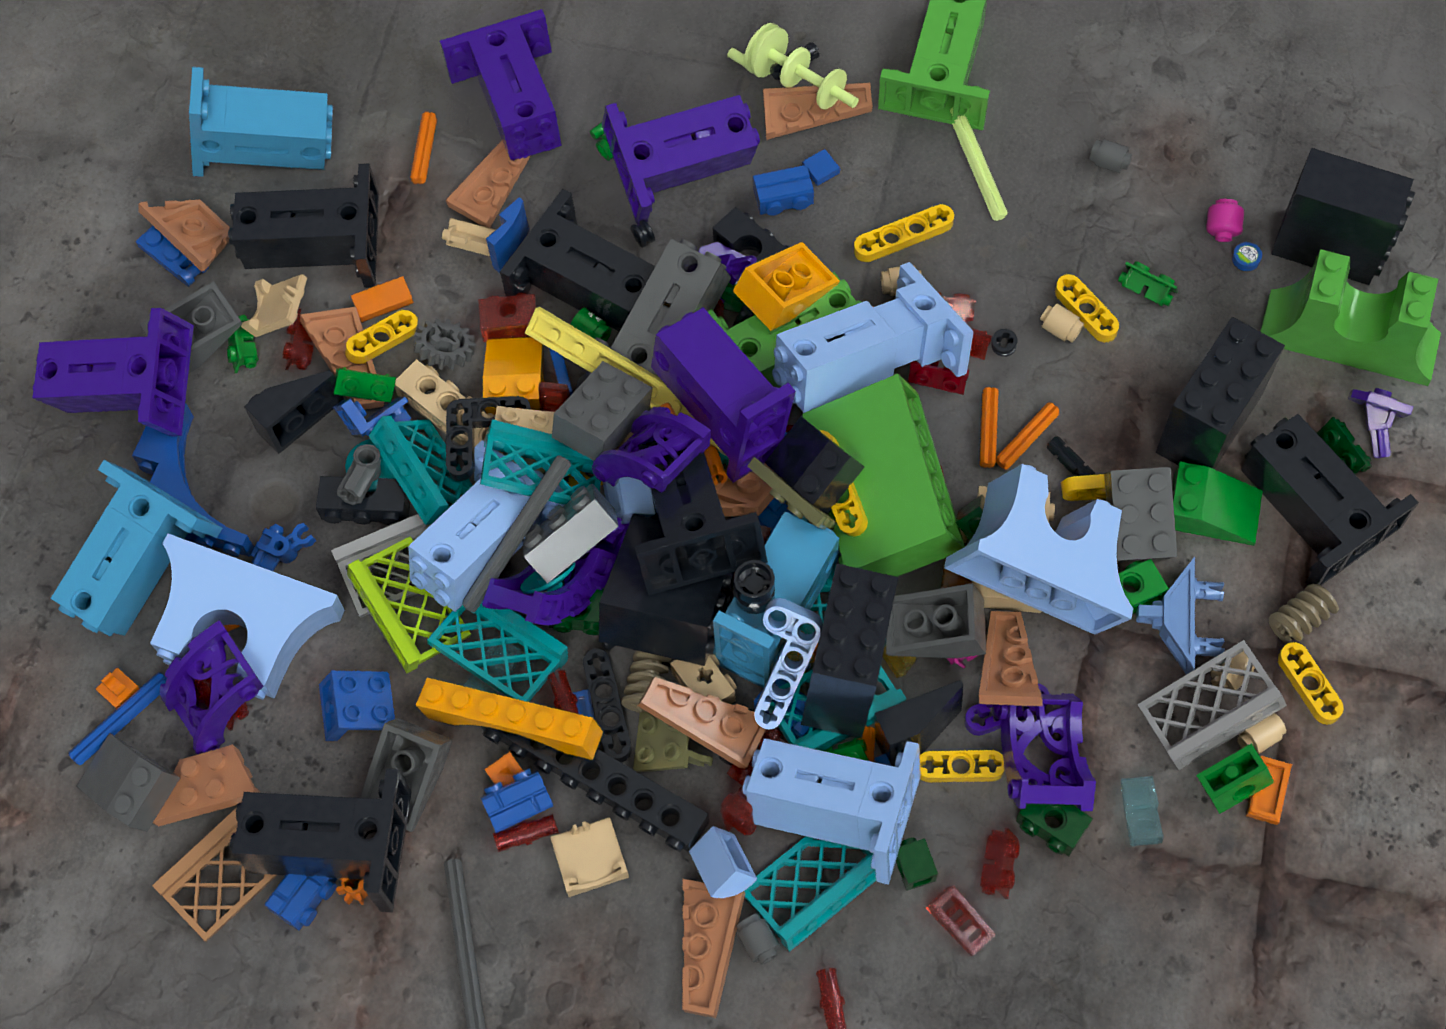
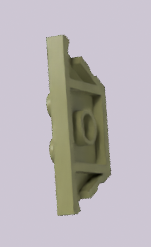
M754 457L747 467L772 488L769 493L781 503L786 501L787 509L798 518L802 519L804 516L810 524L823 530L826 528L833 530L837 525V522L831 516L809 503L760 460Z

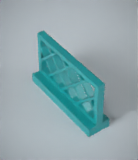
M382 416L368 435L425 525L434 523L451 507L448 506L446 501L453 505L460 498V494H465L473 486L469 479L456 482L445 476L446 472L448 473L446 467V444L430 419L395 422L392 416ZM417 430H424L429 438L418 433ZM414 440L427 447V449L424 450L413 444ZM431 451L440 454L443 460L431 454ZM428 462L440 468L441 472L427 466ZM458 464V466L456 467V470H457V471H462V468H461L460 465ZM442 484L454 490L455 495L443 489Z
M491 420L484 440L485 451L480 480L481 485L531 497L542 480L535 473V470L542 467L547 472L551 466L550 464L560 455L571 463L564 477L571 474L579 484L570 487L562 479L559 486L563 491L560 493L553 492L548 501L565 505L571 500L570 496L581 486L586 488L591 483L600 491L601 481L595 475L586 480L579 472L593 474L592 465L594 460L552 438V434ZM493 450L505 452L508 455L499 458ZM522 457L533 459L537 462L528 465ZM512 460L521 468L514 473L506 465V463ZM498 468L505 477L489 476V471ZM527 475L534 484L531 486L523 484L518 478Z
M482 603L477 611L473 612L477 616V622L459 624L458 617L466 609L462 605L456 612L452 611L427 639V643L498 692L510 698L530 702L558 667L561 669L568 661V647L533 623L525 621L524 617L513 610L489 609L483 607ZM482 628H497L500 630L501 638L483 640ZM478 629L480 641L462 643L460 631ZM457 632L459 644L444 645L438 640L445 633ZM519 643L524 646L525 654L507 656L505 644ZM502 645L504 657L485 658L484 647ZM481 648L482 660L468 661L464 658L463 650ZM543 659L549 663V666L544 671L531 672L530 660ZM526 661L528 673L510 675L508 663ZM505 664L506 676L493 678L488 674L487 666ZM529 680L530 688L522 697L512 690L511 682Z
M882 666L880 667L878 682L882 683L887 692L879 696L874 694L866 727L875 723L876 712L905 702L907 699L901 689L896 690ZM811 670L803 674L792 697L791 710L785 713L778 727L789 744L824 751L850 736L821 729L812 731L813 727H809L807 735L796 739L790 729L792 720L802 721V716L794 714L797 700L806 701L807 696L799 694L802 684L805 682L810 683ZM788 682L779 688L786 689L790 687V684ZM772 699L771 704H770V706H769V708H768L770 714H771V713L774 711V709H775V704H774V702H773V699Z
M805 836L756 876L757 880L744 891V898L762 919L766 920L769 927L776 933L781 943L790 952L876 881V871L871 868L873 853L860 849L866 855L864 859L859 863H845L847 849L860 848ZM808 846L820 847L819 861L801 860L802 851ZM825 847L842 848L841 862L823 861ZM783 866H796L795 880H777L778 870ZM800 867L818 868L817 882L799 881ZM823 868L840 869V878L834 883H822ZM760 885L771 886L770 901L756 900L751 892ZM776 886L794 887L792 902L775 901ZM798 888L816 889L815 899L810 903L797 902ZM763 907H769V913ZM774 908L791 909V918L782 926H779L773 919Z

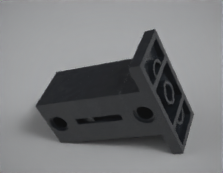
M358 164V175L353 177L354 187L235 193L234 204L230 205L233 227L228 230V238L230 244H234L236 258L241 260L245 269L355 265L357 278L361 277L364 288L375 287L379 191L370 164Z
M562 189L501 269L500 275L506 300L515 305L521 298L527 296L531 285L578 310L587 308L591 313L605 321L606 325L620 332L656 266L578 226L572 193Z
M1296 414L1289 420L1286 417L1280 420L1268 435L1262 433L1257 436L1250 444L1252 448L1245 455L1246 461L1241 469L1247 478L1258 489L1263 491L1262 494L1318 555L1316 557L1318 561L1309 569L1311 574L1305 582L1307 585L1318 584L1322 586L1401 529L1419 503L1409 494L1403 500L1399 498L1394 499L1385 507L1299 414Z
M652 441L638 445L639 450L657 445V442ZM687 448L678 451V456H680ZM704 452L699 453L666 486L662 493L655 488H650L664 537L634 545L648 596L736 572L737 568L746 561L760 560L768 563L757 513L754 512L725 520ZM670 455L663 456L667 461L668 468L675 460ZM663 464L655 465L663 472L666 470Z
M386 769L385 779H381L379 783L378 793L380 799L244 792L242 802H239L236 808L238 824L236 833H233L230 838V850L243 867L253 874H296L311 877L364 879V891H366L379 911L393 913L412 791L399 769Z

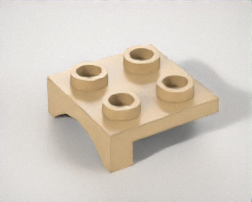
M301 274L274 285L269 284L264 279L256 281L254 287L258 299L257 310L251 319L242 323L241 327L253 336L258 337L294 324L298 315L297 310L300 301L304 295L307 277Z
M610 817L591 824L584 821L582 822L583 826L577 827L575 824L570 831L550 837L568 897L629 878Z

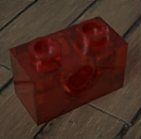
M519 293L515 296H490L486 299H479L480 330L483 341L487 342V339L530 337L525 334V331L535 308L538 307L535 294ZM508 314H514L512 317L509 318L504 317Z

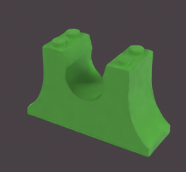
M1320 249L1313 267L1304 278L1290 286L1271 289L1260 332L1284 344L1285 350L1425 386L1430 384L1441 332L1430 322L1438 283L1437 278L1407 272L1399 279L1397 288L1393 291L1382 294L1366 293L1353 288L1347 282L1350 270L1349 256Z

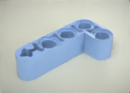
M782 598L770 601L766 606L763 616V623L766 629L786 639L760 695L754 714L757 724L765 729H774L781 723L820 639L822 630V619L818 614ZM774 610H780L785 613L786 619L784 621H775L770 613ZM803 623H809L814 626L816 631L812 634H805L800 630L799 626ZM797 651L803 656V659L797 662L791 661L787 657V653ZM780 678L785 679L789 682L790 687L781 689L775 685L774 681ZM772 699L777 701L774 711L771 715L766 714L765 711L768 710Z

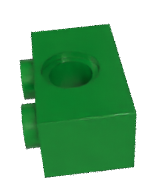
M1152 559L1142 563L1140 560L1129 564L1125 571L1118 573L1122 588L1124 585H1130L1137 591L1130 593L1123 588L1125 596L1133 607L1132 615L1136 613L1138 605H1152L1153 601H1162L1164 595L1169 590Z
M1252 743L1196 775L1219 814L1275 783L1267 766Z

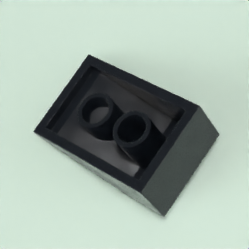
M328 370L266 388L260 394L254 395L244 408L257 433L280 454L334 409L333 406L344 400L343 395L334 394L336 379L334 374Z
M800 416L765 461V464L791 488L826 514L831 511V507L838 502L849 488V485L853 483L864 469L860 462L802 416Z
M961 680L875 713V740L881 753L886 754L891 766L895 767L898 752H904L907 741L918 743L920 754H922L962 711L964 685Z

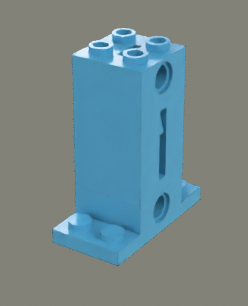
M192 67L189 106L192 175L204 177V166H209L210 162L325 170V159H331L333 105H327L328 94L209 85V79H204V68Z
M103 460L98 470L107 475L105 481L118 488L51 599L60 605L58 610L72 618L75 616L83 620L81 625L95 633L100 631L108 636H112L113 633L125 636L170 563L168 553L163 546L167 533L185 539L188 533H194L201 538H204L206 534L217 538L223 528L131 470Z
M786 511L783 513L765 544L768 560L766 564L771 567L775 576V599H786L806 609H811L838 562L839 537L832 530L818 528L810 524L805 517L800 519ZM734 597L727 611L724 613L719 610L713 620L716 657L720 663L719 666L764 688L786 639L766 629L763 623L765 612L749 614L737 605ZM774 610L770 613L775 621H784L786 619L785 613L780 610Z

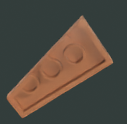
M870 83L846 84L844 90L859 99L858 104L854 108L838 100L832 107L821 109L816 101L819 89L816 86L763 89L766 140L872 112Z
M502 140L446 199L448 207L477 224L490 228L530 156L512 161L506 152Z
M356 307L301 314L300 322L334 376L336 369H342V367H346L347 370L376 374L372 359L363 364H354L345 355L348 339L363 331ZM354 347L353 351L359 350L363 353L364 347L362 349ZM347 396L353 402L358 401L364 410L384 407L383 401Z
M991 611L986 654L984 655L979 690L980 704L1043 706L1041 690H1039L1036 670H1034L1032 654L1028 646L1021 612Z
M657 677L650 681L637 705L742 770L748 766L766 730L757 724L754 716L755 712L748 710V707L739 704L732 705L720 701V698L709 694L705 696L695 693L690 688Z
M683 879V1010L691 1014L716 1018L745 892L743 891L727 898H713L703 882Z

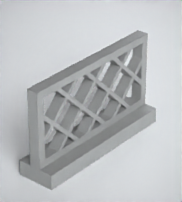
M419 514L331 550L360 618L369 615L370 612L367 607L362 608L359 601L360 596L347 576L346 568H348V564L358 559L361 562L409 536L414 541L431 525H425ZM402 549L396 553L394 561H398L399 557L409 561V555L403 554ZM374 564L368 567L370 572L374 569L387 574L388 571ZM392 567L389 580L393 576L407 582L408 577L393 572L395 567ZM404 590L396 595L385 591L384 595L389 597L387 598L389 601L399 602L402 599ZM407 591L406 598L414 596L417 593Z
M1243 640L1145 699L1138 706L1172 761L1180 770L1284 708L1287 704L1249 646ZM1244 651L1249 658L1246 671L1230 668L1232 658ZM1253 666L1255 667L1258 673L1251 672ZM1211 670L1222 672L1219 687L1203 684L1205 674ZM1228 673L1244 676L1241 691L1224 688ZM1250 677L1263 680L1268 687L1258 694L1246 692ZM1185 686L1196 688L1192 703L1176 700L1178 691ZM1201 689L1217 692L1214 707L1198 704ZM1222 695L1238 696L1237 706L1230 711L1219 709ZM1158 702L1169 704L1165 719L1153 717L1148 708ZM1175 705L1190 708L1187 724L1171 721ZM1196 710L1212 713L1210 722L1204 727L1192 725ZM1157 723L1163 724V729H1162V731H1161V729L1159 728V726H1158ZM1169 726L1185 729L1183 739L1171 746L1166 739Z

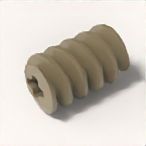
M1311 584L1304 591L1299 592L1296 598L1290 599L1287 605L1281 606L1278 612H1273L1269 616V624L1277 637L1285 644L1292 643V639L1301 641L1303 633L1309 635L1312 632V626L1318 628L1321 625L1320 619L1327 621L1330 618L1329 612L1336 614L1339 611V606L1328 590L1321 585Z
M636 651L633 654L634 662L630 665L631 674L627 676V683L629 685H626L624 688L626 696L621 699V705L635 712H647L637 705L654 677L666 680L659 676V673L666 674L669 672V668L663 665L662 662H671L672 658Z

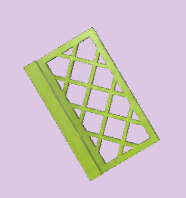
M411 536L361 562L358 559L348 564L347 569L348 578L407 674L417 669L419 664L440 653L432 647V649L420 654L415 645L417 635L429 638L433 634L432 632L419 629L422 616L440 620L439 627L448 617L445 615L446 610L449 614L453 611L448 606H444L442 614L424 610L428 596L434 597L425 589L421 590L409 585L411 581L410 572L406 584L389 580L392 567L409 571V564L394 560L398 551L408 547L413 542ZM377 562L389 565L385 579L373 576L368 567ZM378 583L383 584L382 590H381L380 586L378 585ZM387 586L404 590L401 603L387 600L384 595ZM407 591L425 595L421 609L404 605ZM393 608L399 609L397 614ZM402 610L419 614L416 628L402 624L400 621ZM459 616V624H465ZM469 630L460 631L461 641L471 636ZM408 633L414 634L413 639H411ZM456 635L452 638L442 636L439 641H442L444 645L458 644V636Z

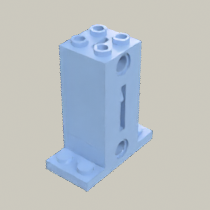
M483 440L474 447V481L476 483L408 546L411 582L417 588L425 589L432 594L441 606H448L454 612L462 606L467 593L530 498V496L480 484L485 451ZM493 450L499 458L504 457L499 451ZM513 461L506 463L513 473L521 469ZM498 468L489 471V476L505 477ZM527 475L518 478L523 484L530 486L534 484ZM548 501L533 525L536 523L541 525L548 519L547 515L553 508L558 505L563 507L564 505ZM523 540L521 541L520 545L518 546L514 554L523 546Z
M764 738L761 749H756L752 759V768L754 769L751 776H746L743 784V794L747 797L745 809L749 811L751 824L868 850L873 853L871 868L876 871V882L889 885L921 777L919 744L907 741L904 752H898L894 767Z

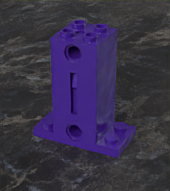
M542 9L440 40L452 84L477 76L506 152L512 161L562 146L555 109L534 61L536 57L552 53L546 18Z
M740 95L627 127L626 116L623 111L619 112L616 103L605 106L602 128L637 225L640 224L639 222L642 219L648 222L650 212H652V203H655L653 193L751 164L760 143L757 129L751 127L749 107L747 103L742 102Z
M704 307L694 313H687L680 321L671 326L666 325L657 332L651 368L694 419L711 429V439L729 458L726 473L732 483L752 472L747 466L754 457L765 464V461L784 438L796 393L795 389L789 383L780 388L773 387Z
M151 308L147 337L39 342L32 398L67 413L138 410L139 423L171 437L182 436L194 325L162 308Z

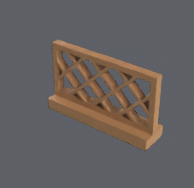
M236 808L152 885L205 942L213 937L277 876L264 874V878L259 883H246V869L239 861H224L225 848L230 845L231 835L236 833L237 829ZM220 854V861H212ZM207 865H219L218 883H200L201 870ZM224 865H242L241 883H223ZM196 876V883H189ZM182 888H195L194 906H181L173 896ZM200 888H218L217 906H199ZM223 888H241L240 900L234 906H222ZM245 888H252V889L245 895ZM185 910H194L193 918ZM199 910H217L216 923L205 932L198 924ZM221 910H229L221 917Z

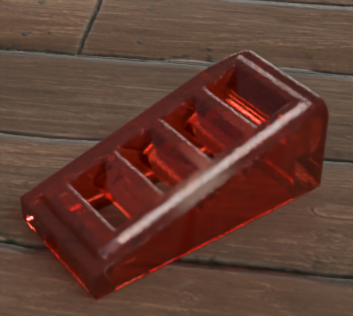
M539 382L540 411L556 412L570 397L568 385Z
M954 885L947 887L926 906L931 915L971 956H974L996 935ZM951 900L954 904L944 912L941 907ZM960 909L963 914L953 922L950 917ZM970 919L973 923L961 932L959 927ZM979 928L982 933L970 942L967 938Z

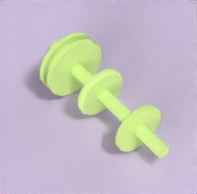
M774 23L765 24L756 31L749 41L745 54L735 48H731L728 51L727 56L730 59L741 64L747 71L757 77L764 78L770 75L771 66L778 63L783 66L780 74V83L784 87H793L802 78L819 88L816 101L821 109L832 107L838 100L852 108L858 104L859 99L844 90L847 82V74L844 70L835 69L825 78L809 70L810 52L805 47L795 49L787 57L785 53L789 42L788 33L785 29L778 27Z

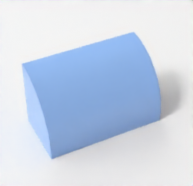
M622 477L614 487L607 482H603L605 498L615 509L616 516L622 519L621 524L630 523L633 514L649 518L655 515L650 488L642 481L635 478Z
M712 826L689 851L710 896L713 898H727L745 891L757 880L733 833Z

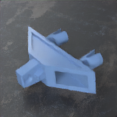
M1195 556L1164 595L1162 601H1153L1152 605H1138L1136 610V622L1152 624L1153 629L1159 630L1160 637L1186 675L1195 670L1196 655L1216 657L1225 650V648H1221L1225 642L1224 638H1200L1195 634V600L1223 601L1224 592L1221 591L1224 582L1197 581V578H1195Z

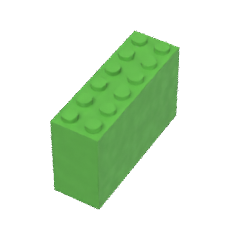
M899 374L890 376L802 414L803 418L818 430L827 431L834 436L839 446L864 466V469L853 483L867 516V528L861 535L853 537L841 531L838 524L834 527L832 531L839 537L841 552L839 564L898 577L944 559L965 547L960 529L956 524V515L919 394ZM848 489L837 503L841 504L847 501L849 498ZM831 509L828 515L836 521L833 511ZM846 510L845 512L848 513L851 520L847 525L854 528L857 518L849 510Z

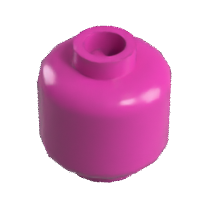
M1219 199L1208 208L1206 229L1210 235L1215 236L1216 241L1230 242L1232 237L1239 236L1243 232L1244 209L1238 205L1236 200Z

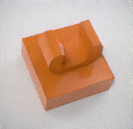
M117 667L112 673L109 672L101 680L102 683L95 690L117 709L140 688Z

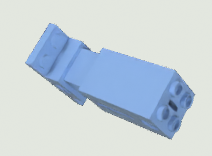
M908 262L900 265L899 278L897 280L898 287L894 300L876 307H872L868 301H864L778 333L776 336V347L774 348L775 366L772 371L773 378L778 385L783 386L789 383L795 389L796 393L793 403H796L802 412L805 413L893 376L895 368L915 360L922 367L942 360L944 366L949 368L956 377L967 374L974 331L920 272Z

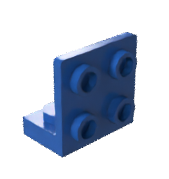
M406 397L395 398L391 403H388L366 419L364 417L367 413L358 401L353 402L351 399L342 400L333 408L352 435L361 434L362 436H368L382 416H392V418H395L405 411L403 405L408 400Z
M331 671L319 684L326 741H338L348 730H382L384 723L395 719L388 672Z

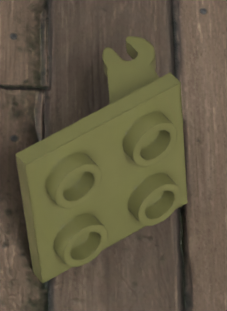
M648 712L640 713L633 770L636 772L688 768V763L704 767V763L712 766L713 758L688 750V736Z

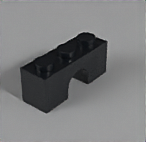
M737 207L731 210L712 228L714 243L719 242L739 253L748 249L755 250L759 253L756 257L757 262L789 248L788 245L783 246L777 241L771 231L766 228L762 229L756 224L750 214L741 212Z
M320 476L316 510L321 520L334 524L341 521H353L362 525L369 524L370 522H382L386 525H392L409 518L411 502L396 479L378 478L374 494L363 499L361 504L351 505L345 503L337 495V489L344 477Z

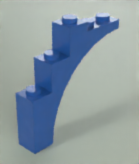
M185 403L182 436L171 437L146 426L132 454L139 465V469L153 475L150 483L223 528L217 538L207 534L204 538H201L194 533H188L185 540L209 549L212 546L220 548L226 554L238 557L239 554L250 557L254 546L249 537L226 527L211 517L192 496L186 477L184 458L187 435L194 417L188 405Z

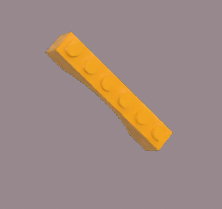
M432 678L426 679L416 703L421 712L431 720L455 726L477 725L503 730L535 740L563 753L590 760L594 758L603 733L592 717Z

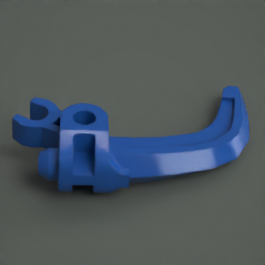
M305 523L298 524L293 529V532L286 537L282 536L284 528L274 524L269 529L265 528L263 530L261 538L257 541L250 555L253 557L251 564L274 571L279 561L291 563L296 559L298 550L303 547L312 546L316 539L312 535L301 539L302 533L309 530Z

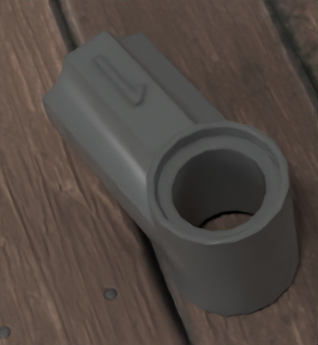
M361 445L354 451V460L337 489V495L345 503L351 505L361 504L372 482L380 477V452L373 445Z

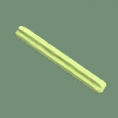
M965 115L958 116V119L954 120L955 123L952 125L991 217L994 221L1004 219L1008 214L970 123Z

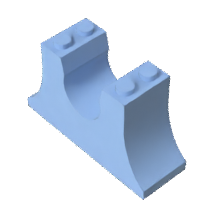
M1021 464L988 483L979 526L970 542L963 549L946 557L945 569L1094 635L1132 619L1133 607L1125 596L1117 567V539L1122 510L1112 506L1105 500L1096 499L1062 517L1056 532H1054L1045 514V503L1049 495L1047 475L1037 471L1033 466Z
M167 533L163 546L168 553L171 563V591L166 609L150 644L157 651L156 655L163 658V663L170 666L176 657L182 659L190 651L187 645L195 637L218 620H220L223 626L239 625L245 627L248 631V639L241 653L264 686L255 697L264 700L265 696L275 698L284 675L301 646L320 629L339 622L345 610L336 594ZM238 663L236 673L241 674V676H238L241 681L248 675L240 663Z

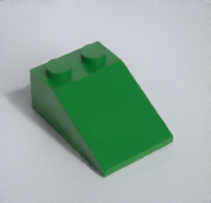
M1179 462L1172 484L1175 531L1254 546L1263 491L1213 468Z

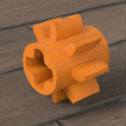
M339 878L341 886H338L336 891L339 895L346 894L344 901L350 905L354 899L358 900L361 905H364V898L368 896L363 888L364 879ZM359 880L358 889L353 890L354 881Z

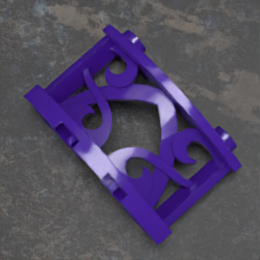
M653 407L650 411L645 410L632 424L631 432L633 435L618 450L604 451L594 460L592 465L593 474L601 482H607L613 487L622 477L635 478L642 481L649 488H655L662 493L666 486L699 453H703L710 446L711 429L682 412L677 416L670 414L669 408ZM652 441L657 442V445L639 450L638 445ZM687 448L680 456H678V451ZM666 455H670L675 460L668 468L667 461L663 457ZM663 464L666 470L663 472L655 465Z
M592 547L586 552L589 554L587 558L581 559L580 557L575 561V567L564 579L565 585L551 592L535 591L532 594L522 592L521 584L536 571L531 565L509 578H491L482 606L489 609H512L527 614L525 621L539 625L559 624L562 619L568 616L575 617L591 604L589 599L597 589L602 591L608 581L617 555Z
M220 620L205 629L187 645L190 651L182 659L176 657L165 672L167 677L166 683L160 685V696L169 712L175 709L194 738L193 748L197 755L220 748V745L225 742L224 730L229 719L245 701L253 699L259 690L264 687ZM225 645H228L236 659L226 661ZM240 663L248 676L233 686V680L241 676V674H226V670ZM211 667V670L207 672L203 671V669ZM212 678L209 709H200L196 707L194 681L195 679L204 680Z
M1041 694L1043 706H1035L1037 717L1035 722L1033 714L1028 709H1025L1023 713L1025 721L1021 722L1016 717V705H997V718L1001 719V744L1005 775L1008 783L1007 791L1009 798L1014 800L1016 806L1019 809H1025L1026 803L1076 805L1080 811H1093L1096 780L1089 770L1086 757L1079 756L1077 745L1083 742V702L1074 694ZM1044 704L1061 705L1059 709L1045 715ZM1053 733L1060 734V741H1055L1052 738ZM1039 734L1048 749L1062 755V759L1053 763L1047 774L1035 767L1023 755L1030 742ZM1060 770L1065 772V776L1060 773L1059 776L1056 778V771Z

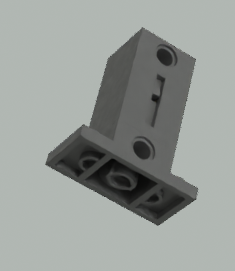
M670 239L613 345L611 346L597 337L595 340L658 376L651 368L657 332L666 325L671 326L680 321L689 312L694 313L703 307L706 311L714 310L731 279L725 270L727 267L720 263L721 259L718 256L707 251L703 255L696 251L697 247L684 239H681L680 243Z

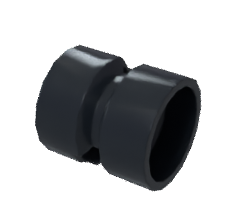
M760 560L744 562L737 568L734 574L735 600L743 611L749 614L763 613L768 603L775 599V576L773 570L768 564Z

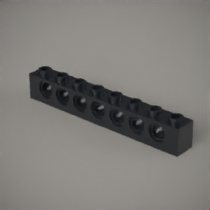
M498 692V694H497V695H501V696H506L505 694H503V693H501V692ZM481 726L484 731L483 736L495 744H498L500 741L510 746L508 750L518 758L524 759L527 756L535 761L534 766L546 774H550L551 771L561 777L560 781L573 790L577 787L587 792L586 797L598 805H602L603 802L613 807L612 812L626 821H628L629 817L640 823L638 827L651 836H654L656 833L666 839L665 843L678 852H681L682 849L689 852L698 842L710 822L707 812L599 749L596 750L593 760L574 756L570 763L561 764L558 762L559 758L566 753L547 745L542 749L533 748L535 740L517 734H510L503 730ZM589 769H598L600 771L599 776L595 779L589 780L584 777ZM616 784L626 786V790L620 795H613L610 793V790ZM643 799H649L653 802L651 808L646 811L636 808L638 802ZM668 815H676L680 818L674 826L664 825L663 820Z

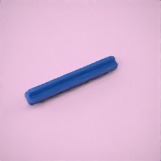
M160 672L155 674L69 751L68 754L72 760L78 765H82L100 749L109 733L116 735L160 695V685L166 683L167 678Z

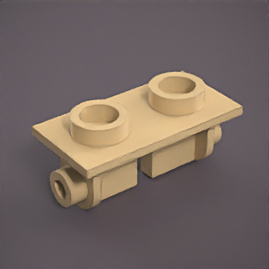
M450 218L449 227L443 230L442 239L446 240V245L490 256L486 238L496 229Z

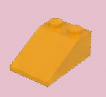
M800 242L746 267L733 292L772 331L793 320L837 286L840 280L803 242Z
M532 337L487 339L483 371V398L522 396L530 402L531 410L544 411V345ZM485 408L486 414L492 413L496 415V408Z

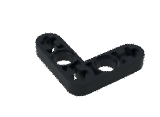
M522 396L457 399L448 405L446 411V467L452 479L465 481L474 472V428H487L490 426L491 420H495V416L492 418L483 417L481 415L482 411L487 407L497 408V406L511 408L520 406L522 409L531 410L530 402ZM461 409L465 412L462 415L463 425H459L456 416ZM459 434H464L468 437V441L462 446H456L452 443L453 438ZM457 454L462 455L465 465L462 467V471L456 470L458 466Z

